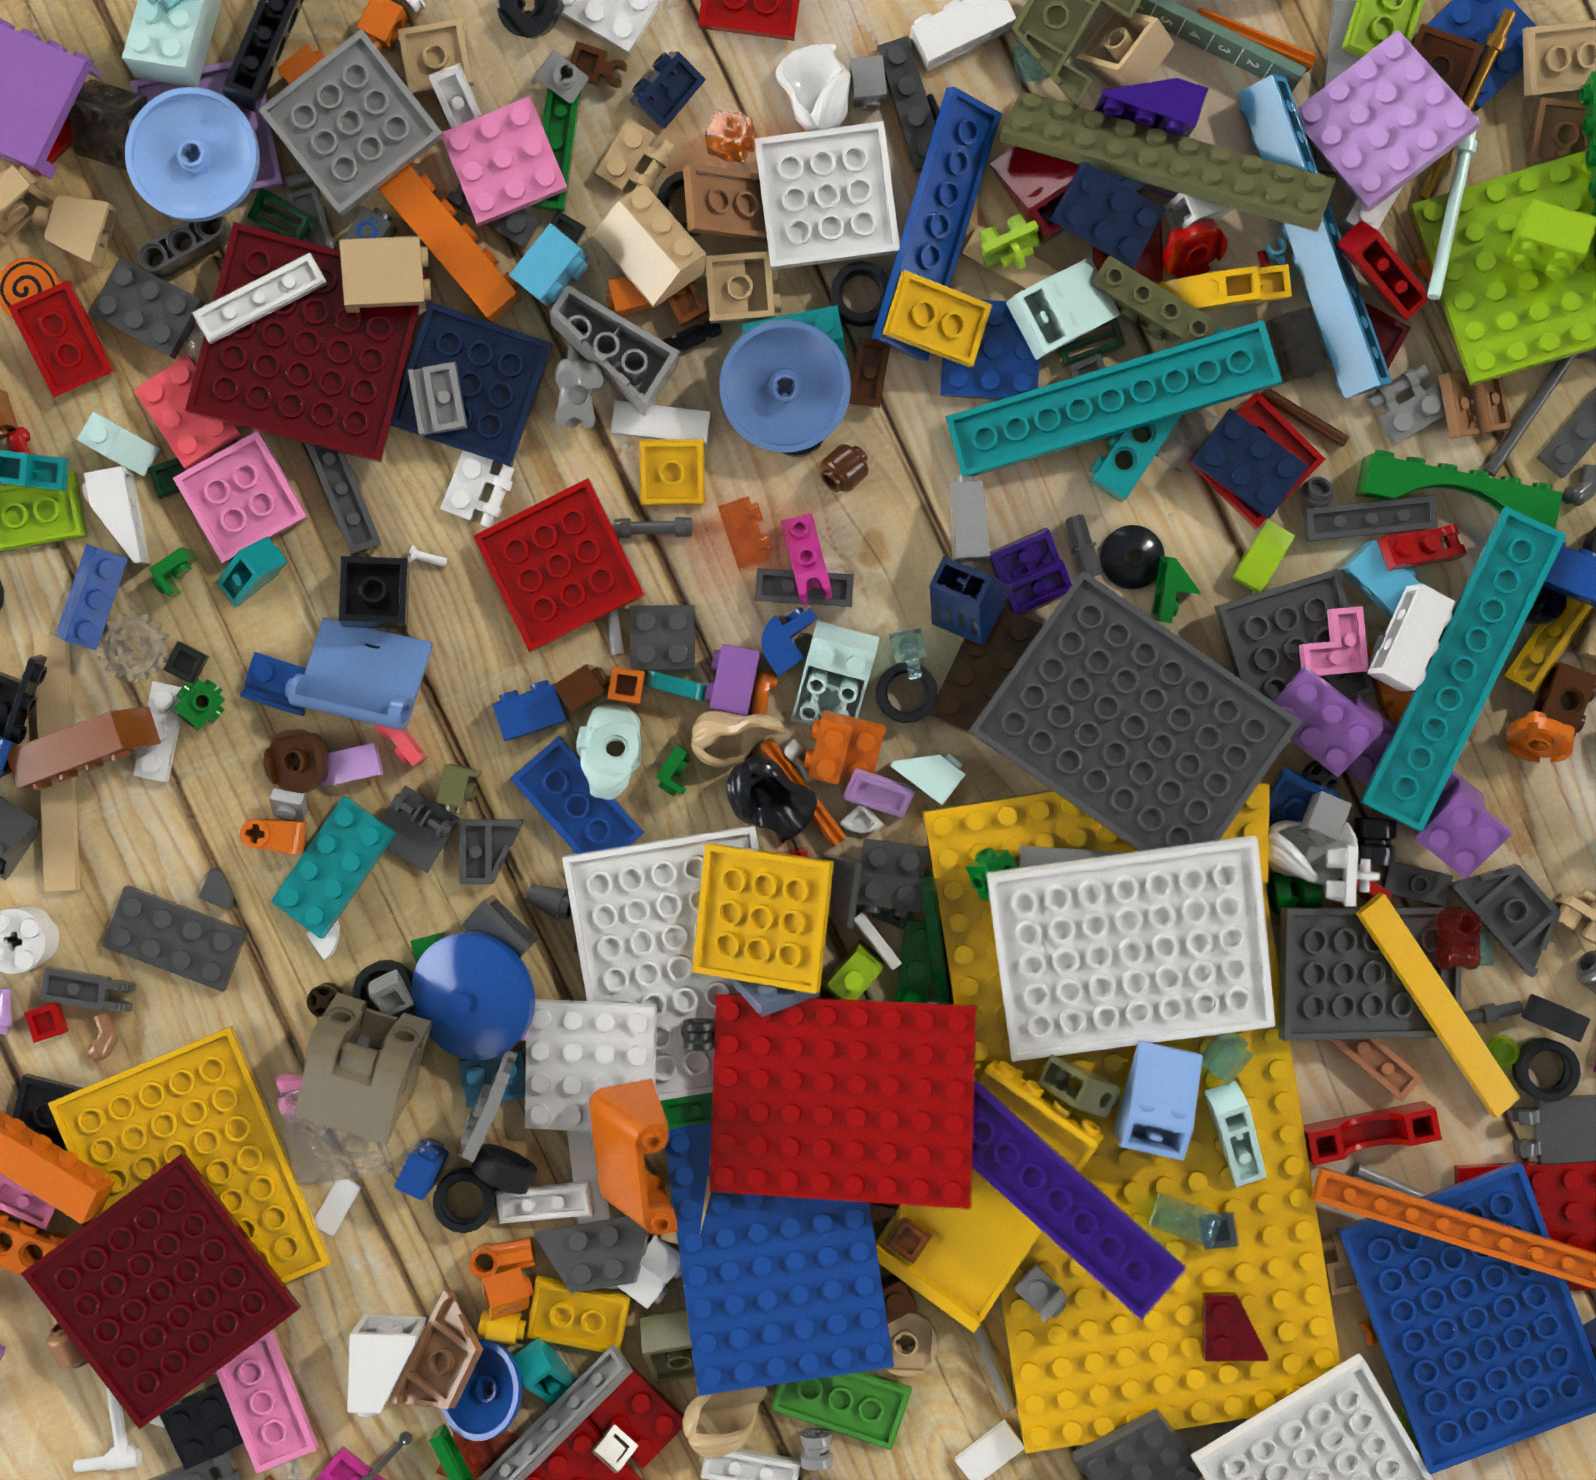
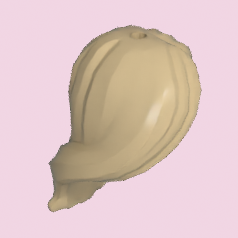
M722 710L708 711L696 719L692 730L691 747L694 754L705 764L714 767H730L743 761L755 745L765 736L785 734L786 730L777 718L765 714L742 716Z
M763 1386L696 1397L686 1408L682 1420L683 1432L688 1438L690 1447L697 1454L706 1458H718L736 1451L749 1439L755 1424L759 1404L764 1398L770 1397L771 1393Z

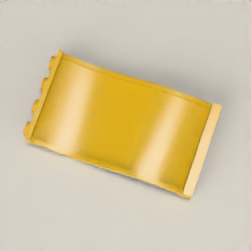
M996 1060L990 1063L978 1082L1081 1173L1105 1137L1100 1133V1128L1088 1119L1081 1120L1071 1113V1107L1058 1099L1052 1100L1044 1094V1089L1034 1081L1028 1080L1026 1082L1016 1075V1069L1010 1064ZM973 1169L972 1207L970 1209L900 1205L896 1211V1216L891 1218L876 1241L878 1261L884 1268L971 1332L975 1333L1042 1230ZM904 1217H908L933 1235L914 1264L887 1245Z

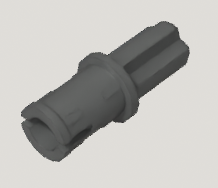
M1079 514L1066 519V525L1074 547L1071 551L1076 553L1081 571H1085L1092 577L1103 574L1094 548L1097 544L1092 542L1084 515Z

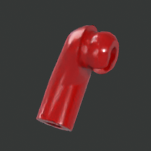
M16 427L14 431L8 433L7 443L11 452L34 454L29 451L27 442L30 441V433L27 429Z

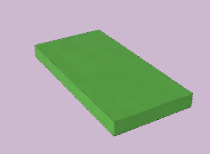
M867 1371L777 1384L770 1410L892 1450L912 1387Z

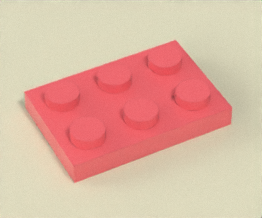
M188 354L134 390L186 470L206 460L242 436L235 425L186 413L185 408L196 369L195 362Z

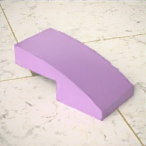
M377 743L327 753L328 776L321 784L322 787L382 775L383 769Z

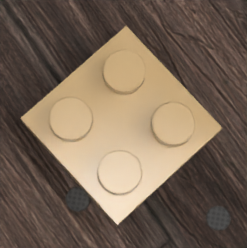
M461 18L397 29L407 86L414 97L435 93L429 75L460 63L469 86H475L464 24Z

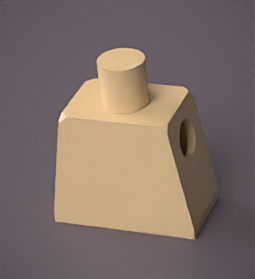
M59 195L55 198L52 209L37 206L33 212L32 221L34 225L46 228L44 240L102 269L119 210L105 201Z

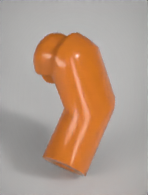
M763 670L755 676L750 715H766L769 688H775L778 683V677L775 672Z

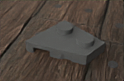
M523 819L459 820L460 884H493L523 825Z

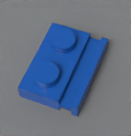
M254 652L244 682V690L240 696L299 716H305L306 708L291 705L288 697L285 696V688L290 678H293L297 673L305 674L306 668Z

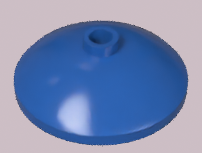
M478 1339L484 1350L456 1407L451 1409L441 1408L449 1426L460 1436L472 1441L493 1439L506 1431L517 1416L522 1399V1380L515 1359L501 1344L485 1339Z

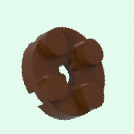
M303 729L285 730L276 734L272 739L274 741L271 743L270 748L265 750L263 764L266 776L272 784H277L283 790L305 793L315 789L327 779L328 755L321 737L316 733H310ZM294 753H297L298 757L301 758L299 769L295 765L291 766L290 759L295 758Z

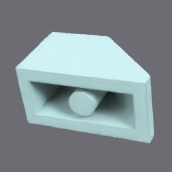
M92 412L77 438L78 441L143 477L147 476L149 472L148 467L154 464L161 452L160 448L95 412Z
M935 754L893 760L889 765L941 805L944 804L966 775L960 770L963 764L950 754H947L945 758Z

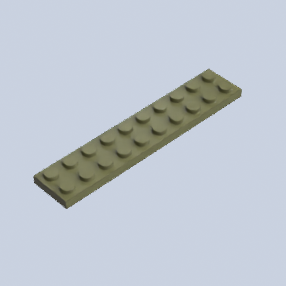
M1023 91L1020 92L1001 130L1000 142L1077 164L1087 161L1108 173L1318 232L1336 180L1319 173L1301 170L1287 164L1276 163L1255 155H1248L1223 146L1198 141L1194 138L1173 135L1162 129L1137 124L1130 120H1123L1098 111H1091L1066 102L1055 101Z

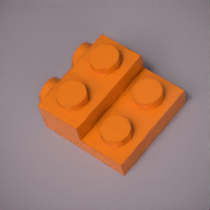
M823 710L821 720H814L810 738L816 739L814 750L807 748L803 764L804 768L809 769L807 778L839 785V781L849 783L855 768L874 773L886 725Z

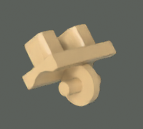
M1586 889L1581 891L1579 896L1586 900V903L1570 895L1567 897L1560 893L1556 899V902L1561 904L1559 908L1561 914L1558 923L1574 930L1581 917L1589 922L1580 936L1596 944V890L1592 893Z

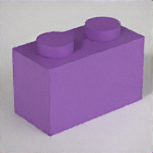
M722 644L721 651H714L711 669L717 670L715 681H708L705 700L710 701L709 708L743 715L749 714L761 652Z

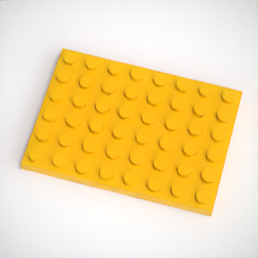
M233 1026L48 1103L67 1150L76 1154L78 1159L89 1166L102 1170L105 1176L115 1181L101 1213L185 1152L284 1284L325 1267L332 1262Z

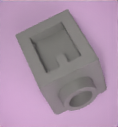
M1036 1263L1013 1286L1014 1290L1039 1313L1040 1318L1045 1322L1050 1317H1057L1066 1306L1067 1295L1064 1289Z

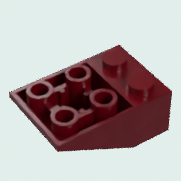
M1017 146L989 163L1019 212L1029 222L1036 221L1039 226L1038 237L1041 245L1065 231L1051 222L1050 219L1078 170V166L1075 163Z

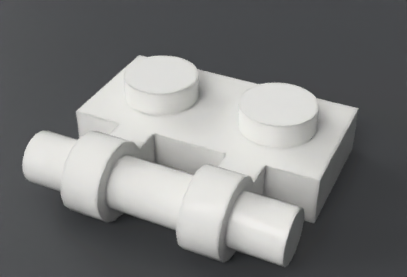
M462 451L440 509L471 522L476 510L484 512L480 525L487 528L492 527L495 519L500 517L503 510L500 506L506 491H510L513 482L510 480L515 469L503 464L499 476L491 474L495 464L493 460ZM487 483L494 485L488 503L481 501Z

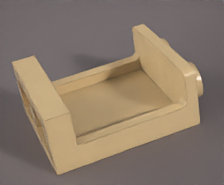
M420 236L339 239L346 313L360 312L361 307L418 305L419 309H426L425 299H431L430 279H423L422 267H429L427 247H421Z

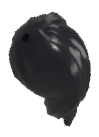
M764 756L748 758L746 761L738 763L727 779L726 791L734 814L742 822L774 831L782 843L791 837L797 836L808 826L813 818L817 805L816 793L808 787L791 781L781 766L770 758Z

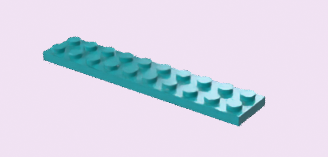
M1264 320L945 417L961 476H978L1282 385V379Z
M1504 507L1452 611L1451 621L1444 628L1438 640V650L1430 658L1425 668V679L1413 691L1359 803L1419 832H1423L1567 534L1511 508Z

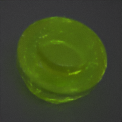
M1498 1035L1493 1037L1487 1044V1048L1501 1068L1510 1067L1517 1061L1519 1047L1512 1038Z

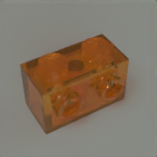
M747 496L718 506L739 571L770 561L768 553L772 552L773 548L768 533L761 535L757 523L763 521L758 502L751 504L750 498Z

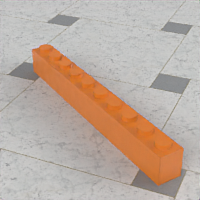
M305 44L282 63L277 70L290 85L325 56L319 49L313 52ZM414 161L379 187L378 190L415 234L420 236L421 241L488 320L494 323L521 300L516 292L520 286L509 276L508 272L504 275L499 272L495 267L499 263L496 257L487 247L481 250L474 241L478 239V236L466 222L460 226L453 217L457 214L456 210L446 198H443L441 201L437 199L432 193L436 189L435 185L424 173L418 176L411 168L416 163Z

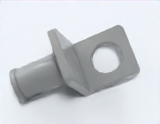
M553 50L531 82L536 85L540 81L571 104L589 78L575 65L571 64L570 61Z

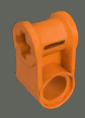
M252 819L245 822L242 826L240 838L246 846L251 848L303 855L307 822L284 819ZM259 827V830L264 831L265 835L262 838H257V836L252 835V830Z

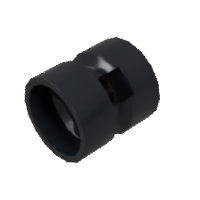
M1355 817L1353 831L1358 839V864H1360L1361 859H1371V865L1394 866L1396 847L1391 844V841L1397 838V821L1394 819Z

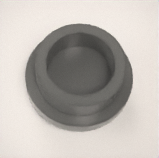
M1316 476L1303 483L1300 494L1309 505L1325 507L1333 498V487L1327 479Z

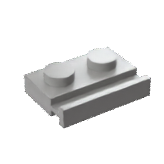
M455 362L408 370L419 435L425 436L426 434H437L468 428L457 364Z

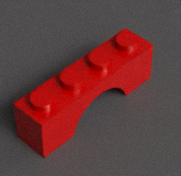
M1425 1101L1303 1125L1308 1159L1313 1165L1344 1160L1353 1152L1375 1146H1414L1442 1140L1436 1108Z

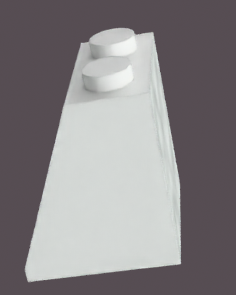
M365 1314L362 1316L350 1333L347 1412L357 1413L360 1417H372L377 1413H381L422 1335L428 1317Z

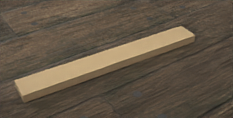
M55 634L33 635L34 656L43 655L47 657L45 663L47 674L43 682L36 689L38 739L73 725L70 643L60 639ZM72 778L61 782L55 779L51 781L53 786L40 790L44 892L80 890L76 779Z

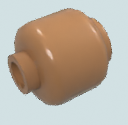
M56 1323L50 1329V1335L46 1342L55 1362L60 1367L72 1366L73 1368H80L87 1364L88 1361L60 1324Z

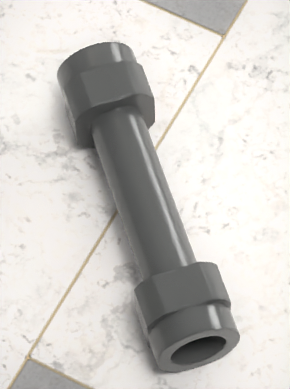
M675 517V521L631 522L630 518L614 519V530L618 538L629 539L632 535L675 534L676 537H692V517Z

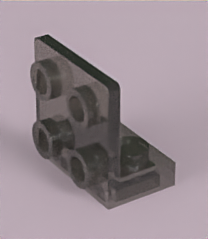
M94 79L85 82L70 110L74 152L77 155L127 170L125 144L129 131L128 120L135 118L139 111L147 104V96Z

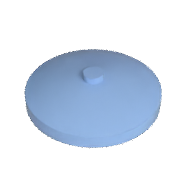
M183 87L172 89L156 96L139 111L127 134L125 162L130 180L135 189L152 207L162 214L177 220L202 222L216 219L229 213L245 199L252 189L258 174L260 152L257 136L250 121L233 102L223 95L208 89Z

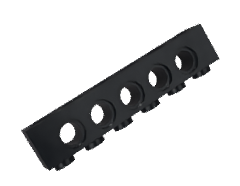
M259 0L223 84L224 95L231 102L257 113L304 0Z

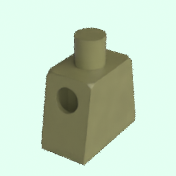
M1052 1054L1037 1083L1074 1108L1104 1118L1108 1116L1111 1109L1118 1105L1120 1100L1118 1086L1087 1068ZM1069 1078L1079 1081L1078 1087L1074 1089L1069 1088Z

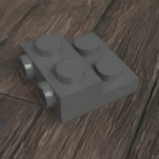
M864 838L861 855L862 869L857 904L862 905L861 911L880 913L881 907L894 909L893 915L912 918L913 912L920 913L922 878L925 875L928 847Z

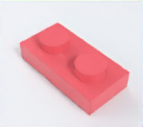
M374 724L376 730L383 738L388 739L390 737L397 746L394 751L404 764L407 765L410 762L412 766H417L428 758L406 728L398 730Z

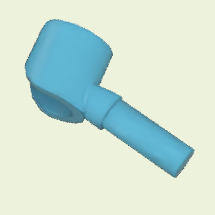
M1277 237L1276 244L1280 251H1273L1270 244L1267 243L1265 247L1267 259L1276 261L1277 265L1287 264L1283 255L1286 250V241L1282 237ZM1289 269L1290 282H1292V281H1294L1295 279H1294V277H1293V275H1292V273H1291V271H1290V269Z

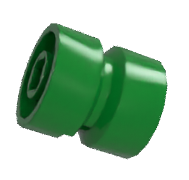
M1278 872L1268 873V898L1274 914H1281V908L1323 906L1322 884L1309 883L1299 877L1284 876ZM1290 885H1292L1294 897H1292V892H1291V887H1290Z

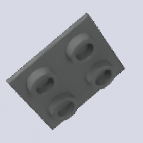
M405 785L400 795L397 794L391 802L392 808L383 823L397 832L387 850L428 873L460 818Z

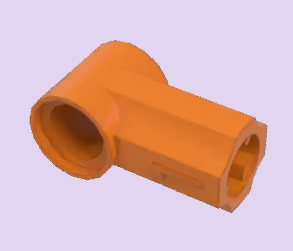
M531 1237L495 1244L482 1243L475 1248L469 1261V1268L472 1274L480 1279L520 1267L522 1269L536 1265L535 1250ZM481 1254H488L492 1257L494 1264L490 1267H483L478 1263L477 1257Z

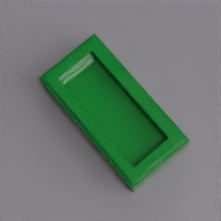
M443 1424L434 1429L429 1442L448 1479L474 1480L447 1425Z

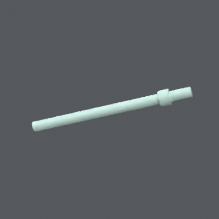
M1477 130L1456 145L1455 155L1458 157L1427 297L1432 300L1441 298L1471 158L1475 156L1478 142L1475 140Z

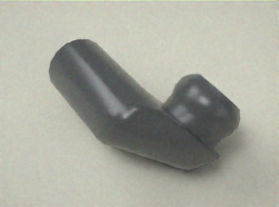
M1584 465L1581 483L1576 488L1566 487L1564 489L1563 502L1565 504L1581 506L1595 495L1596 465Z

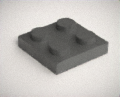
M630 605V669L695 670V605Z

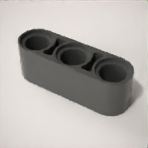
M222 216L202 222L184 221L144 244L138 252L139 263L144 269L159 278L169 277L226 245L229 241L232 227ZM214 222H219V230L215 234L209 235V226ZM186 238H191L190 247L187 250L181 251V242ZM157 254H163L162 263L159 266L153 267V258Z

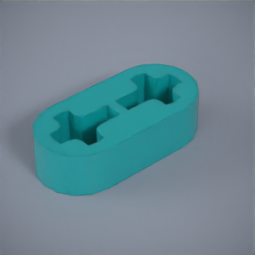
M648 670L644 686L704 701L707 689L706 685Z

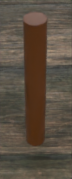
M1267 389L1261 393L1271 405L1337 445L1343 447L1348 441V435L1274 390Z

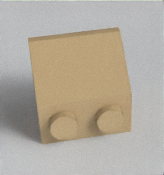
M1111 10L1075 59L1110 87L1118 88L1146 83L1175 43L1158 18L1135 12L1129 21Z

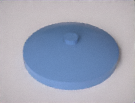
M772 320L751 328L731 347L721 369L720 398L729 422L747 441L769 451L797 452L810 448L826 439L843 419L851 394L849 368L841 350L822 330L798 320Z

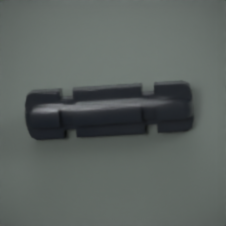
M708 319L701 326L700 324L694 325L677 333L674 338L670 336L661 341L676 350L682 349L685 351L705 342L709 336L712 339L721 335L722 328L719 323L711 324L710 319Z

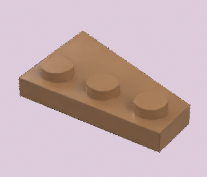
M1537 98L1525 165L1585 151L1589 147L1588 136H1584L1582 131V122L1586 115L1585 105H1581L1580 101Z

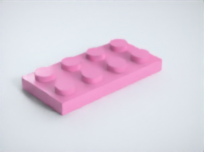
M272 1329L216 1372L256 1474L316 1451L319 1447Z

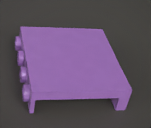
M0 18V157L20 166L24 165L29 170L52 179L57 168L46 161L60 130L88 74L99 79L102 78L103 74L92 66L93 60L78 51H74L73 55L67 53L65 47L48 39L47 43L41 42V38L25 28L18 32L15 30V26Z

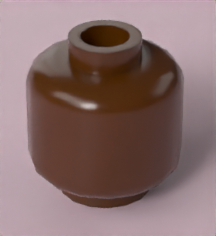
M841 444L823 459L821 463V478L834 492H849L867 477L869 468L866 461L868 457L858 446L851 447L847 444Z

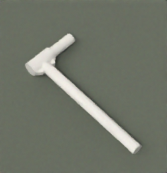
M107 1386L106 1391L114 1446L105 1456L74 1460L73 1470L75 1473L102 1469L113 1471L141 1466V1450L127 1442L123 1407Z

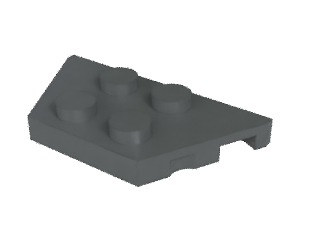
M1517 864L1451 882L1448 886L1520 968L1533 978L1538 971V968L1535 967L1542 949H1547L1551 939V931L1557 925L1561 914L1559 909L1524 869Z
M628 1216L534 1232L536 1240L570 1293L636 1283L641 1269L640 1262L646 1253L649 1243L647 1242L649 1232Z

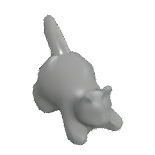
M569 343L567 359L561 360L556 368L555 380L560 391L555 413V423L561 426L565 424L568 427H577L582 422L584 428L590 429L595 423L592 393L595 389L601 388L604 382V373L597 363L590 364L580 360L579 352Z

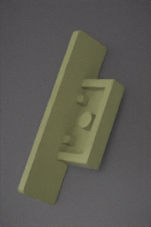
M1112 256L1107 257L1092 281L1093 286L1118 300L1116 307L1122 319L1132 324L1138 322L1146 327V333L1156 340L1162 341L1165 339L1169 341L1173 336H1176L1182 341L1189 343L1212 336L1219 326V323Z

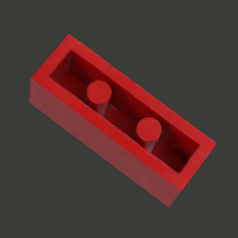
M1360 220L1336 243L1338 248L1385 305L1406 321L1429 300L1426 289L1377 229Z

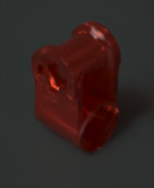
M1456 907L1443 909L1437 921L1436 961L1439 968L1451 970L1453 967H1464L1467 970H1475L1478 968L1481 960L1480 931L1482 924L1480 917L1475 912Z

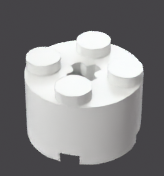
M24 905L0 911L1 972L17 974L37 968L46 963L56 953L59 945V930L45 910L36 906Z

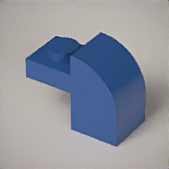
M799 607L785 617L788 623L784 626L775 615L764 628L762 650L778 677L805 659L791 637L817 620L811 608L803 611Z

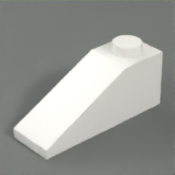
M119 466L84 473L85 483L82 484V491L86 501L89 502L92 509L131 560L136 564L150 565L151 562L133 471Z

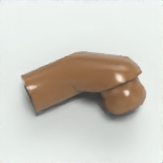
M109 1011L93 1017L99 1032L87 1051L89 1057L93 1060H104L107 1058L118 1041V1033Z

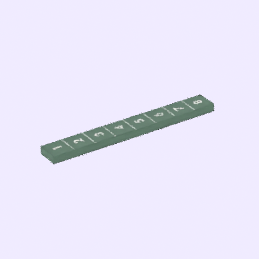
M1142 0L1136 10L1137 13L1158 18L1166 31L1262 79L1272 74L1286 76L1291 93L1307 69L1172 0Z

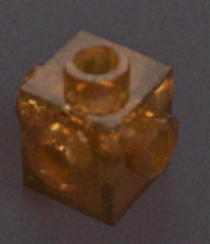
M716 108L705 131L708 154L717 156L724 161H735L744 164L748 153L755 150L754 138H758V134L754 132L753 118L747 117L740 112L733 113Z

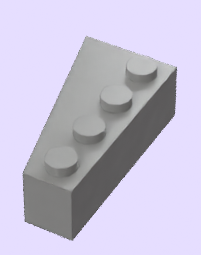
M566 285L550 310L551 325L590 363H597L602 368L604 377L641 414L646 416L678 366L680 351L573 287Z

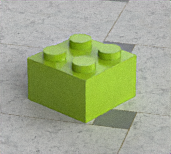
M1531 199L1515 226L1504 261L1511 262L1513 266L1519 269L1529 270L1532 268L1543 271L1548 277L1554 279H1569L1587 255L1596 227V217Z

